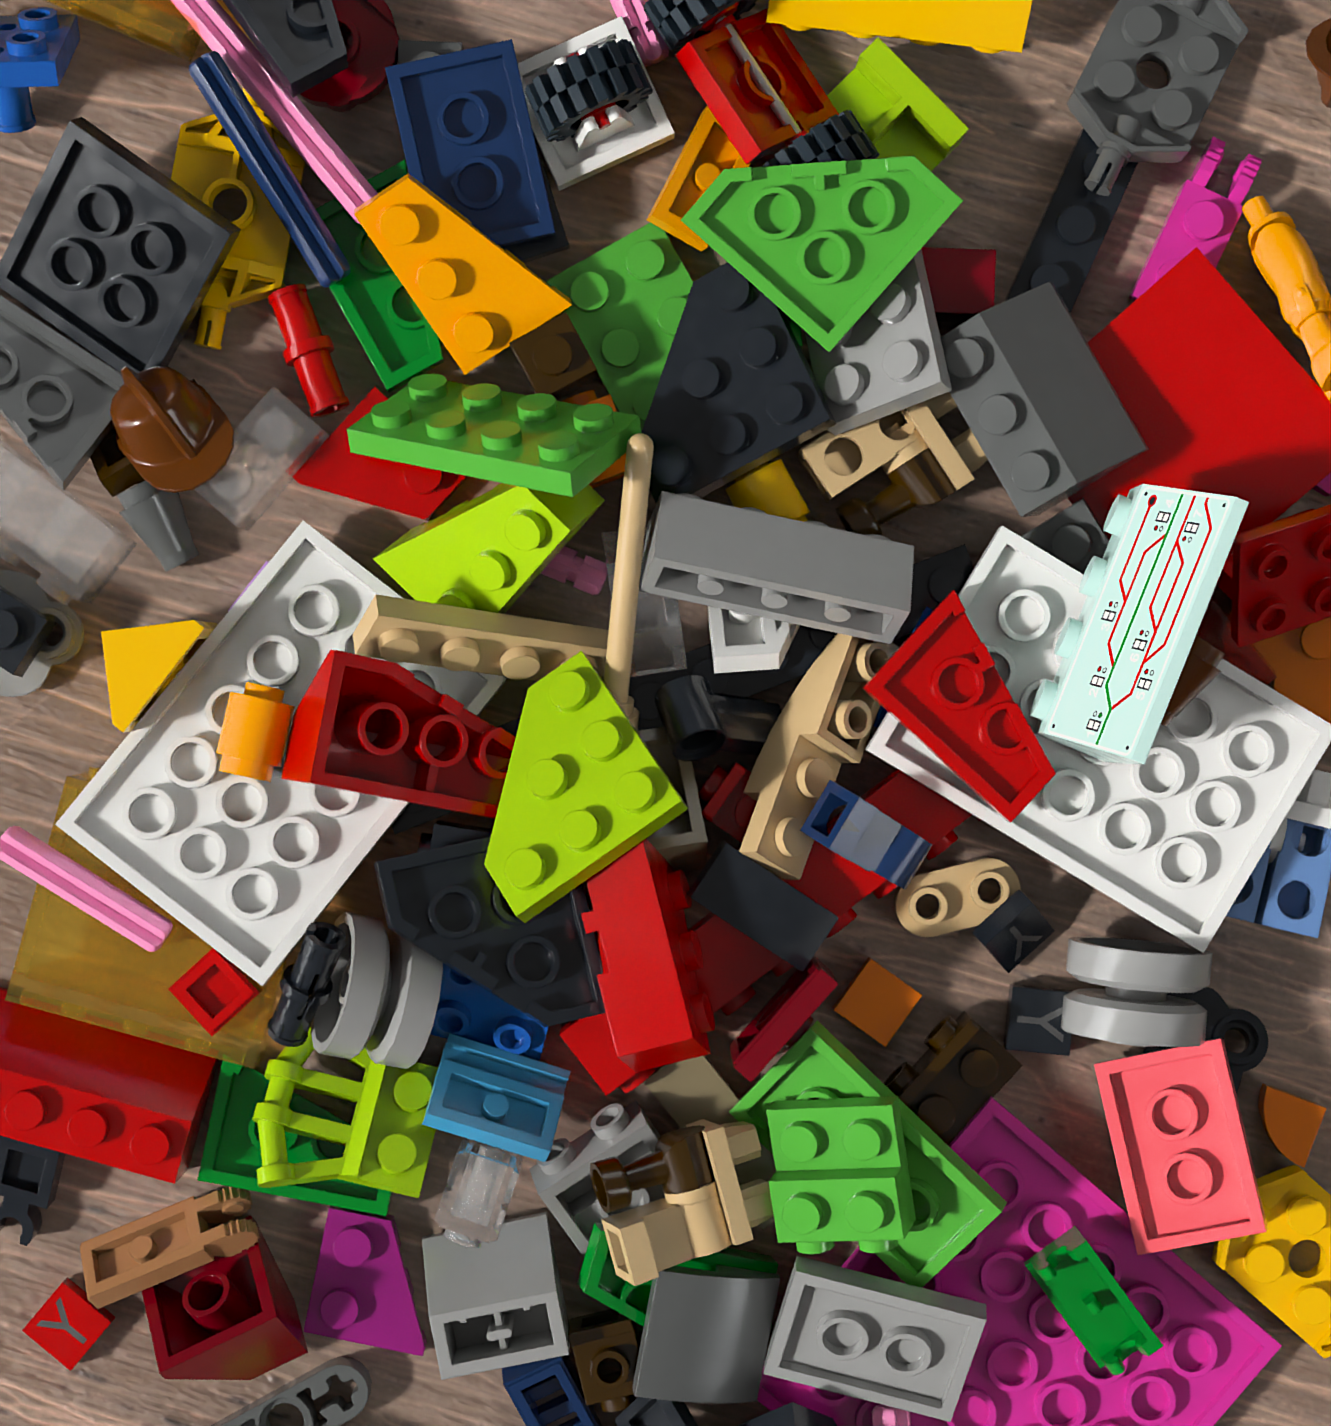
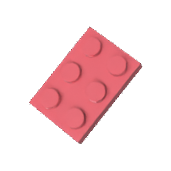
M1223 1037L1206 1040L1201 1046L1172 1047L1094 1064L1137 1255L1267 1232V1222Z

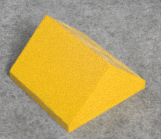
M190 620L101 631L112 724L123 733L131 732L218 624Z

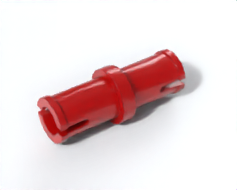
M302 283L293 284L271 293L268 296V302L273 308L287 346L282 352L286 365L294 367L310 407L311 417H324L343 410L350 405L348 397L345 396L330 355L335 349L329 335L322 334L307 294V287Z

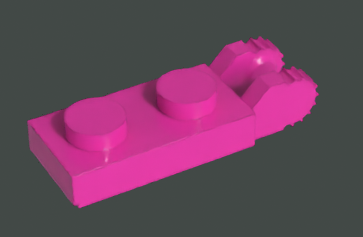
M1214 136L1209 140L1190 180L1187 179L1182 184L1129 295L1130 299L1135 301L1195 247L1216 268L1242 214L1243 206L1241 203L1254 181L1262 159L1248 154L1237 166L1226 196L1223 197L1205 188L1224 156L1226 142Z

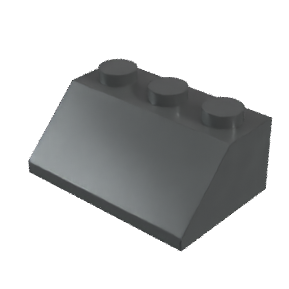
M1049 281L982 311L941 337L952 391L949 392L1021 517L1040 515L1149 450L1052 282Z

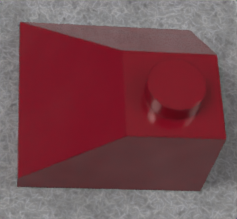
M251 1215L245 1218L246 1220L251 1219L252 1222H256ZM257 1222L256 1225L260 1238L248 1250L244 1249L241 1253L231 1257L214 1256V1261L142 1290L158 1370L164 1379L252 1380L308 1353L295 1300Z

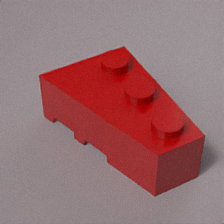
M646 838L586 880L593 910L581 913L586 934L597 932L603 973L598 974L597 979L617 1058L635 1072L711 1054L707 1032L715 1030V1020L710 1000L705 992L699 993L695 970L703 968L700 943L695 932L687 930L684 909L692 907V898L687 895L690 889L687 878L682 870L676 871Z

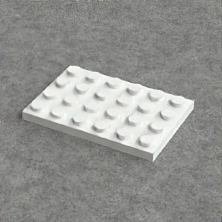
M305 521L300 523L55 824L263 987L305 936L306 928L311 923L317 921L409 805L408 802L281 779L290 731L282 766L274 767L271 782L219 771L222 754H217L216 751L230 692L243 694L246 682L285 691L282 703L295 706V713L330 650L355 654L353 633L375 594L402 598ZM407 662L397 663L415 674L414 677L439 693L447 694L464 705L463 708L476 716L482 713L506 682L504 676L470 671H451L442 667Z
M1001 526L993 536L958 597L980 641L984 642L994 660V666L1012 699L1018 704L1029 726L1034 731L1038 718L1030 716L1033 700L1044 679L1054 681L1063 658L1054 654L1057 640L1069 617L1078 620L1087 595L1079 593V587L1083 578L1082 573L1006 527ZM1222 659L1216 667L1222 672L1177 717L1172 719L1168 727L1160 724L1144 765L1104 762L1034 734L1056 774L1011 823L1000 816L889 712L885 715L865 750L1194 949L1204 953L1331 742V724Z

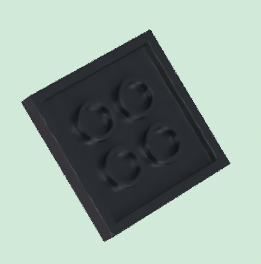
M79 117L69 121L0 261V288L120 373V370L125 366L136 373L155 366L168 367L241 229L85 118Z

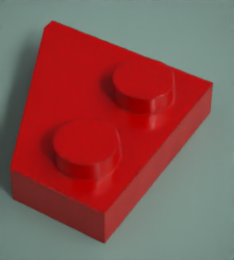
M374 387L292 478L306 487L429 521L469 476L350 453L347 428L370 413L373 406L388 400L386 396Z

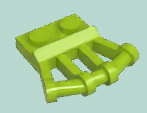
M311 1026L308 1031V1037L303 1045L298 1047L285 1046L276 1059L268 1061L264 1077L269 1080L264 1103L256 1104L252 1118L254 1122L258 1123L262 1167L256 1170L259 1187L271 1188L340 1179L419 1198L436 1132L435 1128L422 1125L438 1067L416 1062L407 1069L375 1064L369 1058L365 1047L357 1056L347 1059L365 1072L362 1082L305 1069L302 1067L315 1050L313 1048ZM294 1088L357 1103L351 1126L291 1111L289 1105ZM285 1131L345 1146L343 1157L295 1164L288 1163Z

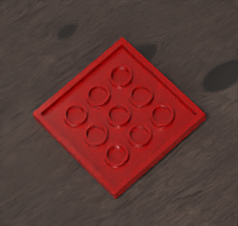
M1197 247L1087 342L1149 450L1067 498L1072 504L1084 498L1102 528H1104L1109 510L1118 494L1127 497L1130 489L1141 484L1234 496L1248 501L1249 504L1237 531L1239 533L1273 522L1331 473L1330 401L1323 390ZM1105 532L1110 539L1112 534Z

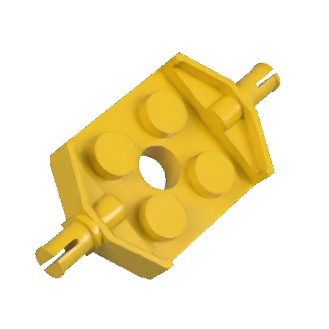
M243 88L245 96L301 185L305 161ZM213 114L181 125L171 180L212 209L215 197L225 189H239L244 192L247 198V207L244 214L239 219L232 221L241 231L200 306L202 309L196 340L194 341V345L205 348L209 346L211 349L221 350L227 313L231 312V308L268 298L271 293L286 287L283 279L291 236L216 115Z
M1295 1164L1256 1179L1267 1222V1232L1215 1241L1212 1260L1325 1359L1331 1356V1195ZM1303 1240L1315 1241L1320 1250L1319 1261L1315 1267L1305 1272L1292 1270L1288 1260L1292 1247Z

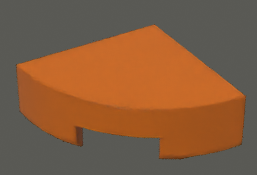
M1262 1083L1258 1108L1270 1141L1290 1161L1305 1167L1327 1108Z

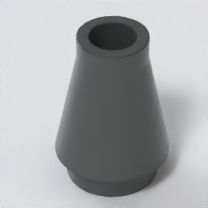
M143 481L117 495L124 508L119 514L158 558L165 572L199 555L193 543L179 492L172 493L157 490L148 482Z

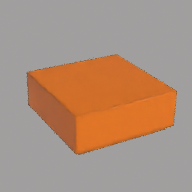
M868 957L832 1008L886 1047L922 997V994L871 957Z

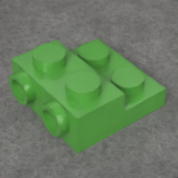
M898 1096L773 1101L766 1109L776 1172L768 1182L778 1243L796 1242L797 1251L802 1254L827 1252L833 1249L835 1242L858 1241L859 1249L866 1253H881L894 1249L898 1245V1240L906 1238L916 1221Z

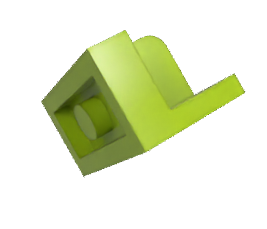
M879 37L860 54L856 67L827 95L839 114L845 110L852 111L880 155L876 159L914 156L932 172L963 141L969 130Z

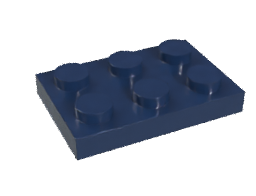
M512 39L385 67L410 175L470 220L475 228L500 247L556 235Z

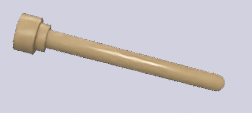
M643 433L634 434L627 442L604 672L605 684L637 732L640 713L634 707V698L628 694L654 448L652 439Z

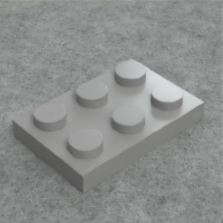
M921 249L830 352L805 331L813 375L837 423L827 430L835 436L952 391Z
M797 1256L765 1356L763 1374L951 1422L987 1320L986 1304Z

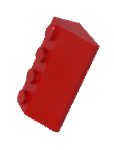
M0 987V1136L175 1184L189 1169L222 1048Z

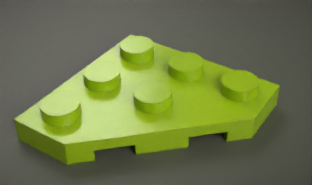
M582 651L534 683L527 690L484 862L485 867L512 911L524 923L688 809L591 661Z

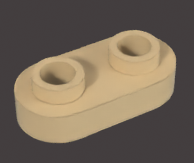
M977 857L916 873L906 890L898 886L893 900L894 912L901 925L912 934L921 937H934L978 926L1013 893L1018 890L1021 891L1020 881L1015 871L1007 863L994 857ZM988 878L996 879L1000 886L999 895L992 901H982L978 895L980 883ZM925 894L935 895L939 903L938 910L930 917H922L916 910L917 900Z

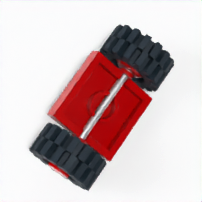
M649 0L645 3L644 11L671 52L676 54L675 57L690 78L693 86L700 93L746 165L780 148L783 149L775 154V158L767 161L761 167L865 160L879 157V152L852 111L845 110L840 114L837 112L782 26L766 22L768 8L739 20L741 18L740 15L750 11L758 0Z

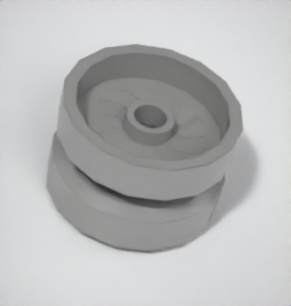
M344 912L337 918L334 926L340 928L345 933L347 944L341 952L331 976L333 990L329 1000L324 1005L318 1007L311 1023L313 1048L319 1054L352 1059L366 1046L369 1058L375 1064L407 1069L417 1062L425 1049L431 1033L440 999L443 962L392 930L387 934L383 922L378 918Z
M1094 936L1071 937L1068 940L1066 971L1079 981L1102 985L1105 988H1082L1064 995L1061 1028L1065 1032L1123 1045L1143 1047L1201 1046L1205 1043L1207 1010L1193 1000L1167 994L1194 993L1209 986L1213 953L1208 950L1202 953L1191 946L1148 940Z

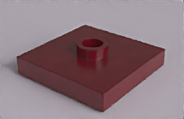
M813 956L803 972L797 969L730 1044L733 1066L748 1081L752 1082L784 1045L790 1048L802 1037L814 1021V1018L811 1017L813 1012L837 987L838 982L831 970L818 958Z

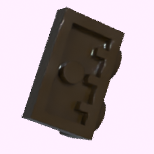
M965 1011L956 1020L950 1015L942 1019L926 1037L924 1044L929 1049L913 1066H910L907 1062L902 1063L883 1083L947 1145L953 1141L990 1096L993 1098L1023 1066Z

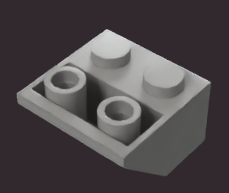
M547 1212L422 1237L428 1313L441 1380L569 1355V1320Z

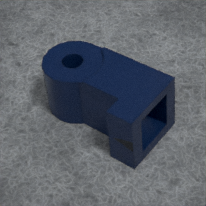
M829 780L800 831L838 855L869 872L871 870L904 890L907 889L932 847L931 843L832 780ZM846 805L830 834H828L827 821L830 814L837 807Z

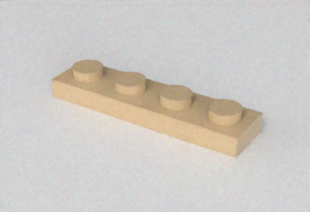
M375 594L353 633L355 654L384 659L389 662H407L442 667L451 671H470L505 676L514 680L527 679L539 681L580 651L587 656L602 678L605 672L609 630Z

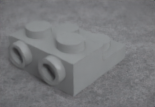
M637 1100L625 1108L618 1103L604 1107L593 1117L589 1131L572 1142H569L566 1138L554 1140L547 1160L545 1162L536 1160L537 1164L529 1169L538 1195L583 1257L586 1254L594 1222L602 1224L601 1219L665 1198L662 1184L632 1191V1200L629 1206L606 1213L602 1209L593 1188L590 1175L591 1163L614 1156L624 1166L655 1152V1146L661 1135Z

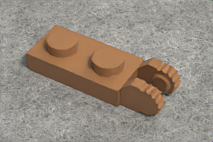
M228 1187L223 1188L221 1191L216 1190L197 1199L192 1196L82 1242L80 1253L88 1301L99 1309L214 1261V1256L231 1257L241 1253L244 1249L248 1250L249 1247L254 1246L258 1242V1238H260L256 1222H252L251 1219L246 1220L245 1218L231 1221L236 1216L248 1213L247 1211L251 1209L253 1204L249 1190ZM230 1221L228 1224L208 1229L207 1223H226Z

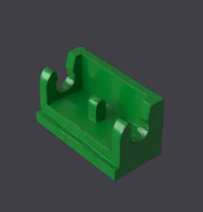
M1073 1226L1024 1262L1026 1268L1100 1369L1106 1366L1111 1374L1119 1375L1125 1371L1123 1361L1132 1353L1139 1350L1141 1354L1150 1356L1163 1346L1076 1226Z

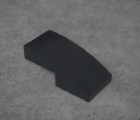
M724 840L721 841L687 892L690 898L802 972L839 919L831 911L743 855Z

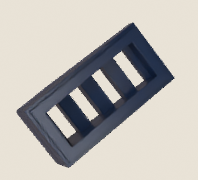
M568 1355L502 1368L503 1385L526 1426H547L573 1412H576L578 1416L558 1426H602L593 1405L586 1406L580 1378ZM560 1389L564 1390L565 1394L537 1406L535 1401Z

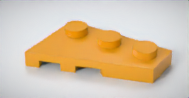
M409 173L354 209L355 217L464 375L509 347L511 341L543 325L572 306L569 297L555 286L551 287L528 269L524 262L507 249L504 250L475 228L470 220Z

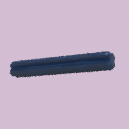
M211 51L195 59L189 65L191 77L320 285L329 287L347 277L351 272L349 262L221 55L216 51Z

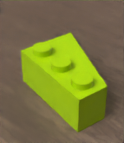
M501 483L473 500H467L453 507L447 513L410 529L374 557L373 560L416 601L505 614L605 500L589 484L574 497Z

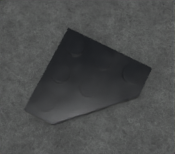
M728 262L693 281L641 432L648 435L654 445L649 490L655 503H657L661 491L674 494H693L701 498L837 424L784 312Z
M491 836L374 863L387 925L393 932L544 1027L606 1013L597 975L602 974L603 969L594 932L586 934L581 913L589 912L583 883L524 923L516 917L484 865Z

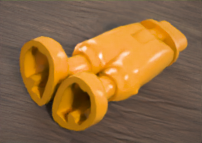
M1264 196L1253 197L1243 205L1242 212L1251 226L1247 238L1254 262L1269 287L1277 296L1282 316L1289 324L1293 335L1305 345L1311 360L1312 373L1331 403V295L1320 266L1307 241L1296 230L1292 217L1284 211L1273 212Z

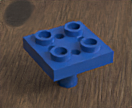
M35 7L21 11L18 16H0V132H23L35 126L36 118L33 114L29 87L60 85L80 41L77 14L57 15V11L53 8Z

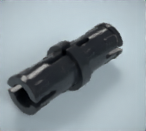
M326 922L311 923L306 928L305 938L294 964L288 965L280 979L282 994L274 1014L267 1024V1028H269L268 1035L281 1045L287 1047L303 1045L308 1037V1031L318 1007L324 1005L329 1000L333 990L331 976L340 954L347 944L345 933L333 924Z

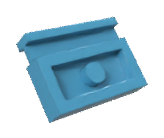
M449 1033L422 1125L545 1162L552 1149L564 1100L565 1087L571 1071Z

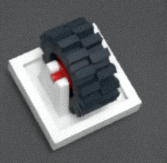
M622 16L518 63L533 135L559 191L675 138V132Z

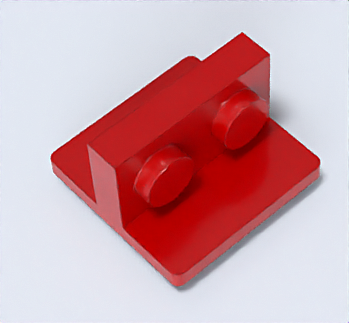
M1331 504L1315 510H1306L1236 534L1217 585L1232 600L1231 638L1239 647H1244L1331 617Z

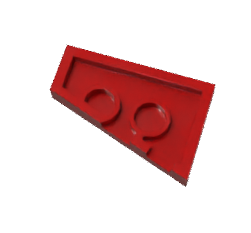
M953 590L862 688L1000 816L1011 823L1056 773L1021 709L1012 699L994 666V660L984 642L980 641L964 612L966 610L955 590Z

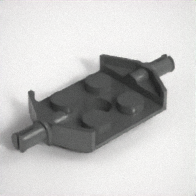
M1118 0L1067 102L1071 113L1098 146L1096 153L1099 154V157L1089 177L1084 182L1089 190H1094L1105 170L1106 175L1096 194L1109 196L1122 167H1125L1128 162L1177 163L1181 162L1192 147L1190 143L1239 44L1249 31L1227 0ZM1144 61H1153L1161 65L1167 74V85L1160 89H1152L1142 84L1137 76V64Z

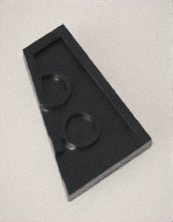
M223 0L293 98L348 68L347 51L332 0Z

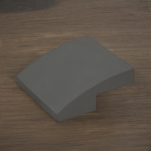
M717 1264L715 1271L673 1266L658 1272L659 1277L652 1280L632 1386L634 1396L694 1403L757 1402L780 1283L779 1274Z

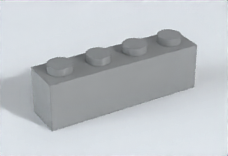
M661 491L646 529L639 591L891 644L911 611L914 546L894 542L881 535H862L830 528L826 524L817 521L802 522L770 515L753 507L738 508L706 501L693 494H674Z

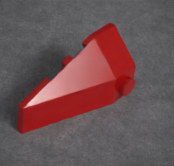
M330 650L293 715L281 779L495 819L516 737L501 727H494L463 708L464 705L449 695L441 694L414 677L415 674L397 663L338 650Z

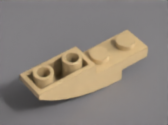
M837 633L808 669L790 696L755 762L743 793L756 800L757 803L739 852L781 879H801L814 839L800 831L829 780L836 781L841 764L860 763L880 708V704L862 687L897 651L899 647L893 643L887 644Z

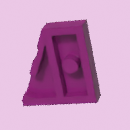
M329 1207L303 1332L418 1356L424 1355L427 1339L425 1331L421 1329L413 1299L414 1290L409 1271L403 1262L400 1250L401 1241L394 1215L388 1214L383 1216L341 1207Z

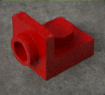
M734 761L728 771L717 765L698 791V795L705 802L701 808L703 818L714 823L742 843L757 801L743 793L751 772Z

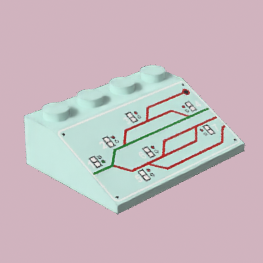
M1141 484L1130 489L1127 497L1121 494L1117 495L1109 510L1103 531L1112 534L1103 558L1092 557L1079 587V593L1087 595L1078 620L1071 617L1067 619L1057 640L1054 654L1063 658L1054 681L1044 679L1033 700L1030 716L1038 718L1033 731L1034 734L1104 762L1145 764L1249 504L1248 501L1234 496Z

